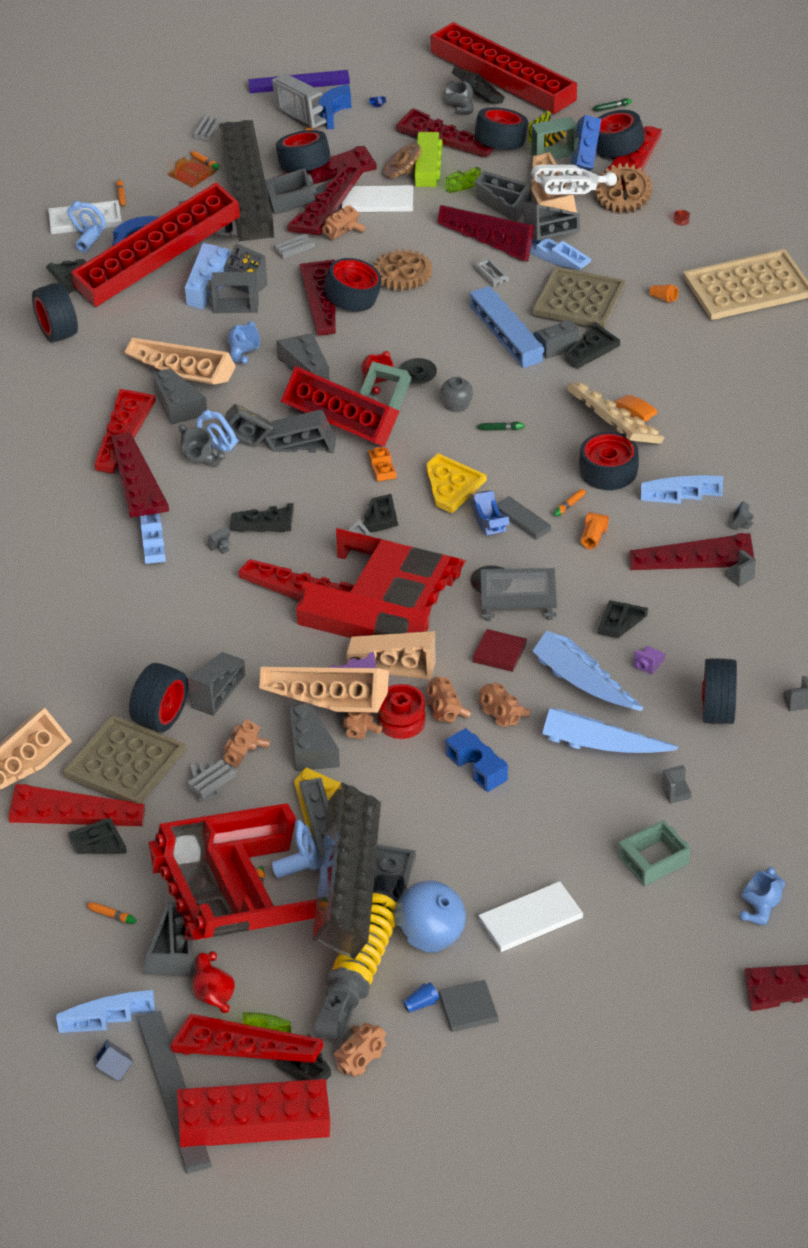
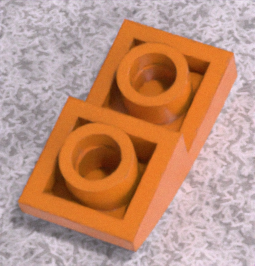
M626 395L614 401L617 404L616 407L619 409L624 408L631 412L630 416L638 417L644 421H648L651 419L650 417L658 414L652 405L632 395Z
M376 447L373 450H369L368 456L377 482L396 479V471L387 447Z

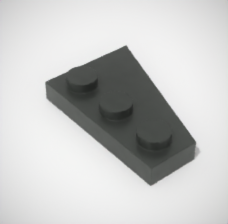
M453 68L451 73L462 81H467L474 90L486 97L487 101L503 103L505 97L480 74Z
M595 322L592 325V329L589 332L586 331L583 334V338L565 353V360L578 369L619 347L620 339Z
M288 503L287 507L279 509L276 506H270L269 510L261 512L253 509L232 513L230 531H291L294 503Z

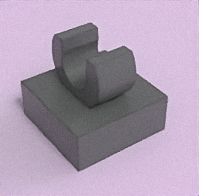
M742 501L731 513V528L737 530L742 525L744 528L749 529L753 525L751 520L754 518V515L749 512V504Z
M225 526L210 534L207 543L209 549L213 551L218 548L222 554L230 550L228 546L231 545L229 541L230 530Z

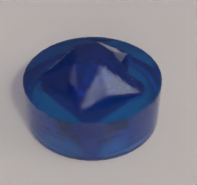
M385 96L369 98V104L375 107H381L386 103Z

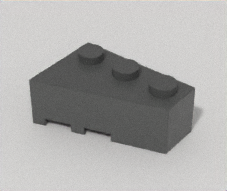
M482 171L475 181L477 198L510 220L518 221L523 214V201L531 202L532 200L530 184Z
M523 201L524 223L534 225L532 239L538 241L580 231V213Z
M313 333L277 341L278 359L288 364L290 370H294L295 366L330 380L329 366Z
M171 368L152 373L154 391L171 425L196 419L202 415L203 411L207 410L206 397Z
M322 409L270 421L273 430L265 438L272 452L309 450V453H316V450H326L328 453H334L336 437Z
M221 652L189 676L191 708L214 716L245 677L244 659Z
M312 704L290 706L296 771H303L306 767L311 770L340 767L339 748Z
M167 902L157 931L146 954L143 974L190 976L193 962L192 940H184L186 928L182 914L178 913L176 909V903Z

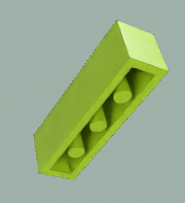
M418 132L417 143L420 145L422 152L416 162V187H437V180H440L442 139H439V132Z

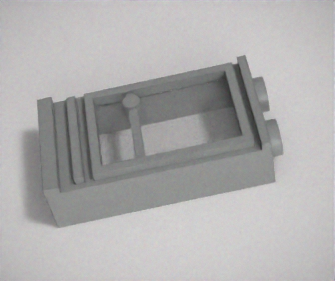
M286 73L272 79L278 111L280 110L310 125L312 129L326 123V119L316 115L322 111L323 107L321 105L312 107L311 102L312 99L322 95V91Z

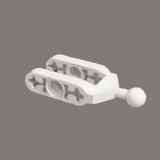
M537 165L531 171L532 178L537 183H541L542 189L547 194H586L590 190H596L598 183L613 186L617 182V176L612 172H608L604 176H598L576 165ZM560 171L559 176H553L555 172ZM564 183H570L568 187L563 188Z

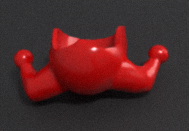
M384 351L378 355L371 354L364 358L361 364L362 386L372 362L394 367L389 351ZM376 377L374 385L388 380ZM378 386L372 387L371 390L376 395L381 391Z
M216 952L199 953L196 958V974L192 980L193 994L199 1001L218 1007L222 1013H228L230 1006L227 1002L234 993L235 980L232 975L211 964L210 961L217 959Z

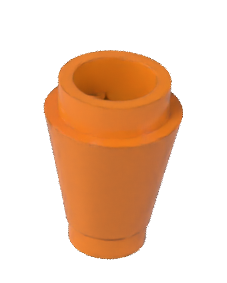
M673 284L652 285L649 293L650 296L671 303L677 300L679 290Z

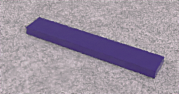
M348 70L290 75L312 87L350 84ZM278 76L248 79L250 93L274 91L272 79Z

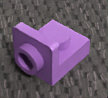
M646 646L643 651L636 650L634 652V667L651 675L665 660V653Z

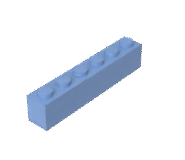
M490 286L470 292V308L522 368L543 362L544 347L542 343L536 340L534 334L529 332L525 324L508 308L507 303L501 300L497 292H494Z

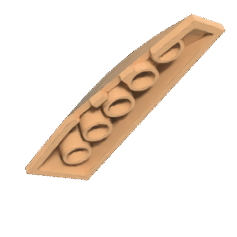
M550 152L533 156V168L537 165H557ZM560 171L555 172L553 176H559ZM532 179L531 191L538 204L577 213L573 194H547L542 189L541 183H537ZM567 183L563 184V188L568 187Z
M132 338L124 352L126 355L159 370L171 368L184 380L213 385L228 382L236 367L228 352Z
M261 667L259 688L336 712L377 713L388 693L389 671L378 668Z
M46 708L34 712L0 743V790L42 769L72 742Z

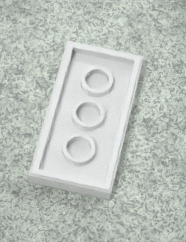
M413 185L354 186L342 202V208L344 209L345 206L351 205L357 212L413 211L414 188Z
M118 200L90 203L103 213L106 220L105 228L117 227L122 224ZM70 206L48 209L51 234L78 231L67 214V209ZM83 208L80 210L72 211L76 220L82 228L85 229V226L79 219V213L82 210L91 211L94 214L100 226V219L93 210L89 208ZM83 214L84 219L88 221V225H94L90 216Z
M560 881L479 915L480 923L500 952L583 918V912Z

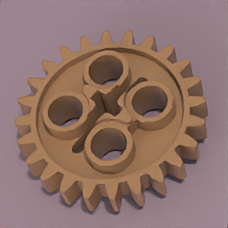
M619 163L618 168L612 165V170L606 168L605 173H600V176H604L606 173L612 172L617 176V182L613 186L598 183L595 190L597 201H600L601 206L606 205V210L612 208V213L619 210V214L622 211L629 214V210H632L635 213L636 207L641 210L642 204L647 205V200L651 199L652 182H650V176H647L646 171L641 173V167L636 170L635 165L629 168L628 163L625 164V167H622ZM620 177H623L624 179V189L626 192L627 200H624L623 197V187L621 185Z
M395 249L394 253L388 251V255L382 254V258L377 257V261H374V268L381 275V286L386 285L387 289L393 287L394 291L397 288L403 291L404 288H407L410 291L411 287L418 289L417 285L424 286V282L428 283V278H431L432 263L429 261V257L424 256V253L419 255V251L413 253L412 249L408 250V252L402 249L399 252Z

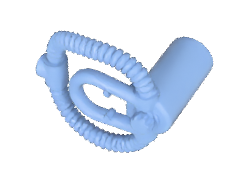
M77 200L67 209V214L74 227L83 234L77 240L76 248L81 252H87L105 229L106 220L103 213L96 206L90 203H81ZM83 208H89L93 210L100 219V226L94 214L91 211L82 210L79 213V219L85 226V229L82 228L76 220L72 211L80 210ZM83 214L89 215L94 225L89 226Z
M209 409L203 411L202 415L197 419L196 427L203 428V420L217 418L221 421L227 433H224L223 429L215 423L208 424L206 430L211 433L213 448L225 452L231 451L240 440L236 438L233 429L227 424L228 422H226L224 416L219 412H212ZM211 428H215L219 432L218 439L212 433Z
M301 820L295 822L296 843L299 852L272 862L273 871L277 878H282L308 868L317 871L321 867L320 856L312 838L310 827L304 825Z

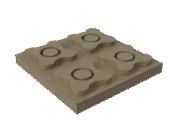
M555 266L533 308V315L559 321L571 320L577 325L590 327L596 322L605 328L626 286V280Z
M111 715L63 770L64 777L116 799L130 801L138 805L146 799L186 751V746L177 740Z

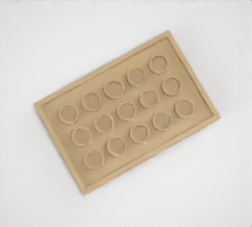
M786 249L683 271L684 280L711 320L808 298V280Z

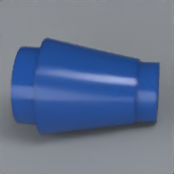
M429 982L427 984L423 983L402 1002L408 1013L436 1004L435 1001L440 999L433 984Z

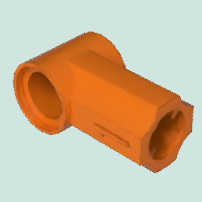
M587 513L585 529L581 537V544L586 549L592 550L594 547H598L602 534L607 531L608 515Z

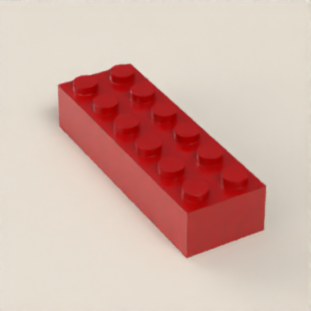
M295 366L280 401L305 413L322 409L330 424L384 447L400 412L395 408Z
M326 1079L177 1089L180 1148L200 1145L214 1146L330 1137V1112Z

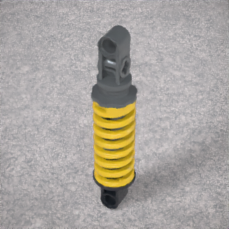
M378 874L373 889L365 891L361 895L358 910L355 912L354 919L347 931L346 938L343 940L334 965L327 975V984L329 986L326 993L327 997L314 1025V1032L317 1038L342 1039L354 1008L357 1007L360 999L368 996L373 976L377 972V966L380 965L385 947L388 945L393 928L396 926L395 905L405 888V881L402 875Z

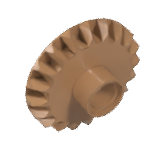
M411 143L399 149L386 162L383 174L387 178L398 177L400 174H410L416 168L415 162H417L422 152L418 143Z

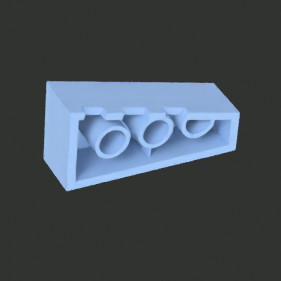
M207 243L202 244L185 286L186 305L202 310L209 303V296L212 295V291H208V280H211L212 272H224L232 250Z

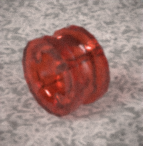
M686 210L675 211L674 223L680 226L687 225L690 213Z

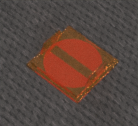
M183 157L176 162L175 169L169 172L168 176L193 188L217 171L193 158L187 161Z

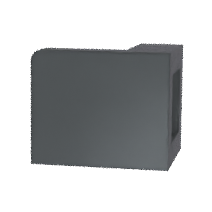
M744 550L739 551L738 563L726 569L725 576L738 587L754 579L756 560Z
M802 676L801 688L784 690V699L789 711L808 709L807 676Z
M684 765L663 770L662 789L670 804L691 799V791L685 781L686 769Z

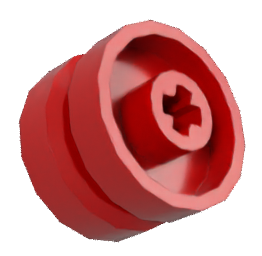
M409 684L389 686L388 693L378 710V725L382 726V732L394 739H407L418 735L424 729L426 722L423 693L417 687Z

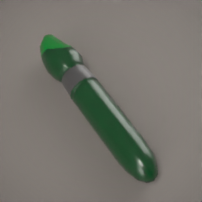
M624 98L619 101L603 103L594 106L592 110L603 111L620 106L624 107L632 103V100Z
M517 421L512 423H481L477 426L479 430L484 431L519 430L525 427L523 423Z

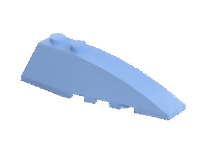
M546 631L532 652L538 656L537 660L545 666L549 665L552 668L551 672L555 676L563 677L576 687L608 702L639 711L643 710L644 707L628 692L620 691L622 686L609 678L611 675L607 671L600 669V664L569 637Z
M549 708L542 733L548 735L547 739L558 743H560V740L568 741V746L581 749V746L614 752L653 753L675 751L679 747L656 738H647L645 735L637 732L624 731L623 728L618 726L605 725V722L559 708Z

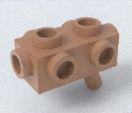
M349 205L329 216L324 222L325 225L322 227V232L333 241L345 232L352 231L353 228L363 233L366 226L357 222L360 213Z
M435 676L428 682L425 692L428 697L426 702L433 708V717L437 721L453 723L458 715L469 718L471 710L462 706L450 679Z
M494 682L493 684H486L480 689L479 695L481 697L478 703L483 706L482 711L484 713L493 715L496 718L495 723L502 727L517 725L521 716L527 718L530 716V709L524 708L515 696L505 690L502 684Z
M348 712L349 715L344 717V728H347V737L365 739L367 730L380 734L382 731V726L373 722L374 717L371 716L372 713Z
M245 719L241 726L237 724L231 736L234 739L229 738L223 750L226 753L222 760L238 768L248 749L254 751L256 746L269 748L270 740L258 737V731L261 727Z
M365 1022L361 1027L358 1025L351 1027L353 1035L333 1054L338 1063L337 1068L344 1075L349 1074L353 1077L361 1075L366 1071V1065L372 1059H377L382 1055V1049L387 1045L384 1040L387 1035L384 1029L378 1025L374 1026Z

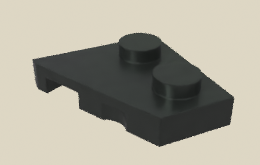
M77 259L75 261H63L60 264H53L52 262L46 266V269L70 294L76 289L73 285L71 271L80 267L86 261L84 259Z
M392 494L371 499L369 509L365 512V521L363 523L370 533L399 526Z
M609 600L598 627V634L615 638L621 637L647 617L648 608Z
M111 818L68 832L69 839L77 854L127 853L126 845Z
M321 1052L315 1062L278 1060V1067L300 1081L327 1080L331 1076V1069L328 1063L323 1060Z

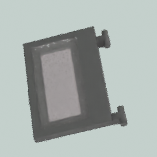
M555 568L481 569L482 609H486V614H482V618H486V621H490V618H495V614H490V609L548 608V613H544V617H548V620H552V617H557V613L552 612V608H557Z

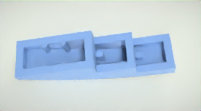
M550 238L538 241L532 239L530 253L550 263L581 270L591 262V258L564 241L558 244Z
M679 476L644 482L641 484V501L681 504V499L702 500V495L722 496L724 476Z
M160 513L140 516L145 564L166 562Z
M154 991L128 992L103 997L56 1014L59 1033L107 1030V1023L131 1021V1014L155 1012Z

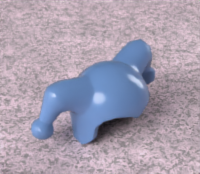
M249 321L246 325H235L230 329L227 336L230 356L234 363L241 362L246 364L248 358L246 356L241 357V355L260 347V335L255 323Z
M769 867L766 872L757 871L741 893V897L755 907L756 914L752 915L747 911H741L739 914L741 920H748L758 925H766L768 923L771 909L780 902L786 884L776 874L775 868Z

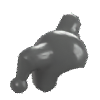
M467 81L449 82L444 94L445 103L457 106L455 108L457 114L473 113L474 106L471 101L473 89Z
M179 425L178 429L181 432L183 456L193 463L203 462L212 467L219 466L221 460L225 459V454L218 452L216 456L213 453L211 433L204 428L196 427L187 430L186 425Z

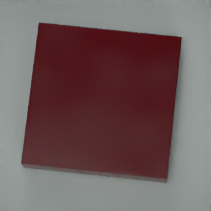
M487 629L473 655V662L513 672L527 645V638Z

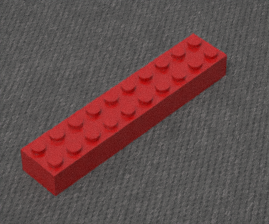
M455 22L430 35L431 53L462 69L480 74L488 82L552 114H556L577 100V82Z
M215 182L71 271L74 287L94 307L99 306L239 218V202Z

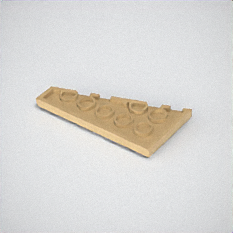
M569 383L567 390L576 398L585 401L586 406L594 408V412L610 425L617 427V431L627 434L626 438L628 440L662 444L665 437L659 434L657 428L646 426L644 420L630 416V411L624 408L619 409L614 401L603 399L601 393L589 390V386L585 383Z

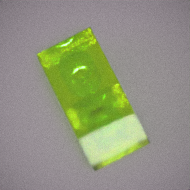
M475 166L464 173L458 170L447 176L446 192L454 193L475 187V181L481 174V168Z
M243 1012V1024L292 1033L291 1022L284 1018L264 1013Z

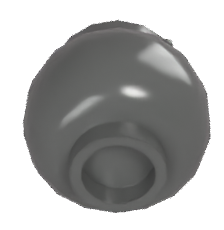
M457 376L445 381L440 391L441 399L446 409L452 412L466 410L473 397L471 384Z

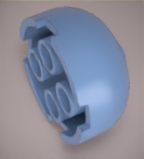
M427 880L412 885L400 896L395 905L394 915L397 927H401L408 937L407 941L411 945L425 952L436 953L451 946L460 937L466 924V911L461 898L451 887L438 881Z

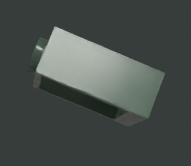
M570 116L532 124L531 154L536 156L550 152L554 159L572 156L578 145V139L575 137L577 123ZM567 130V143L544 147V134Z
M372 362L360 394L369 397L376 377L398 382L389 406L400 410L412 379L408 371Z
M664 820L619 842L618 858L644 886L690 863L691 848L689 844L683 841L677 835L676 830ZM662 841L673 854L650 865L639 852Z

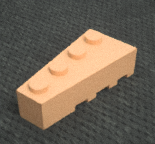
M435 631L352 637L347 651V664L350 659L355 658L357 661L368 657V653L374 652L376 668L389 671V675L431 679L436 662Z

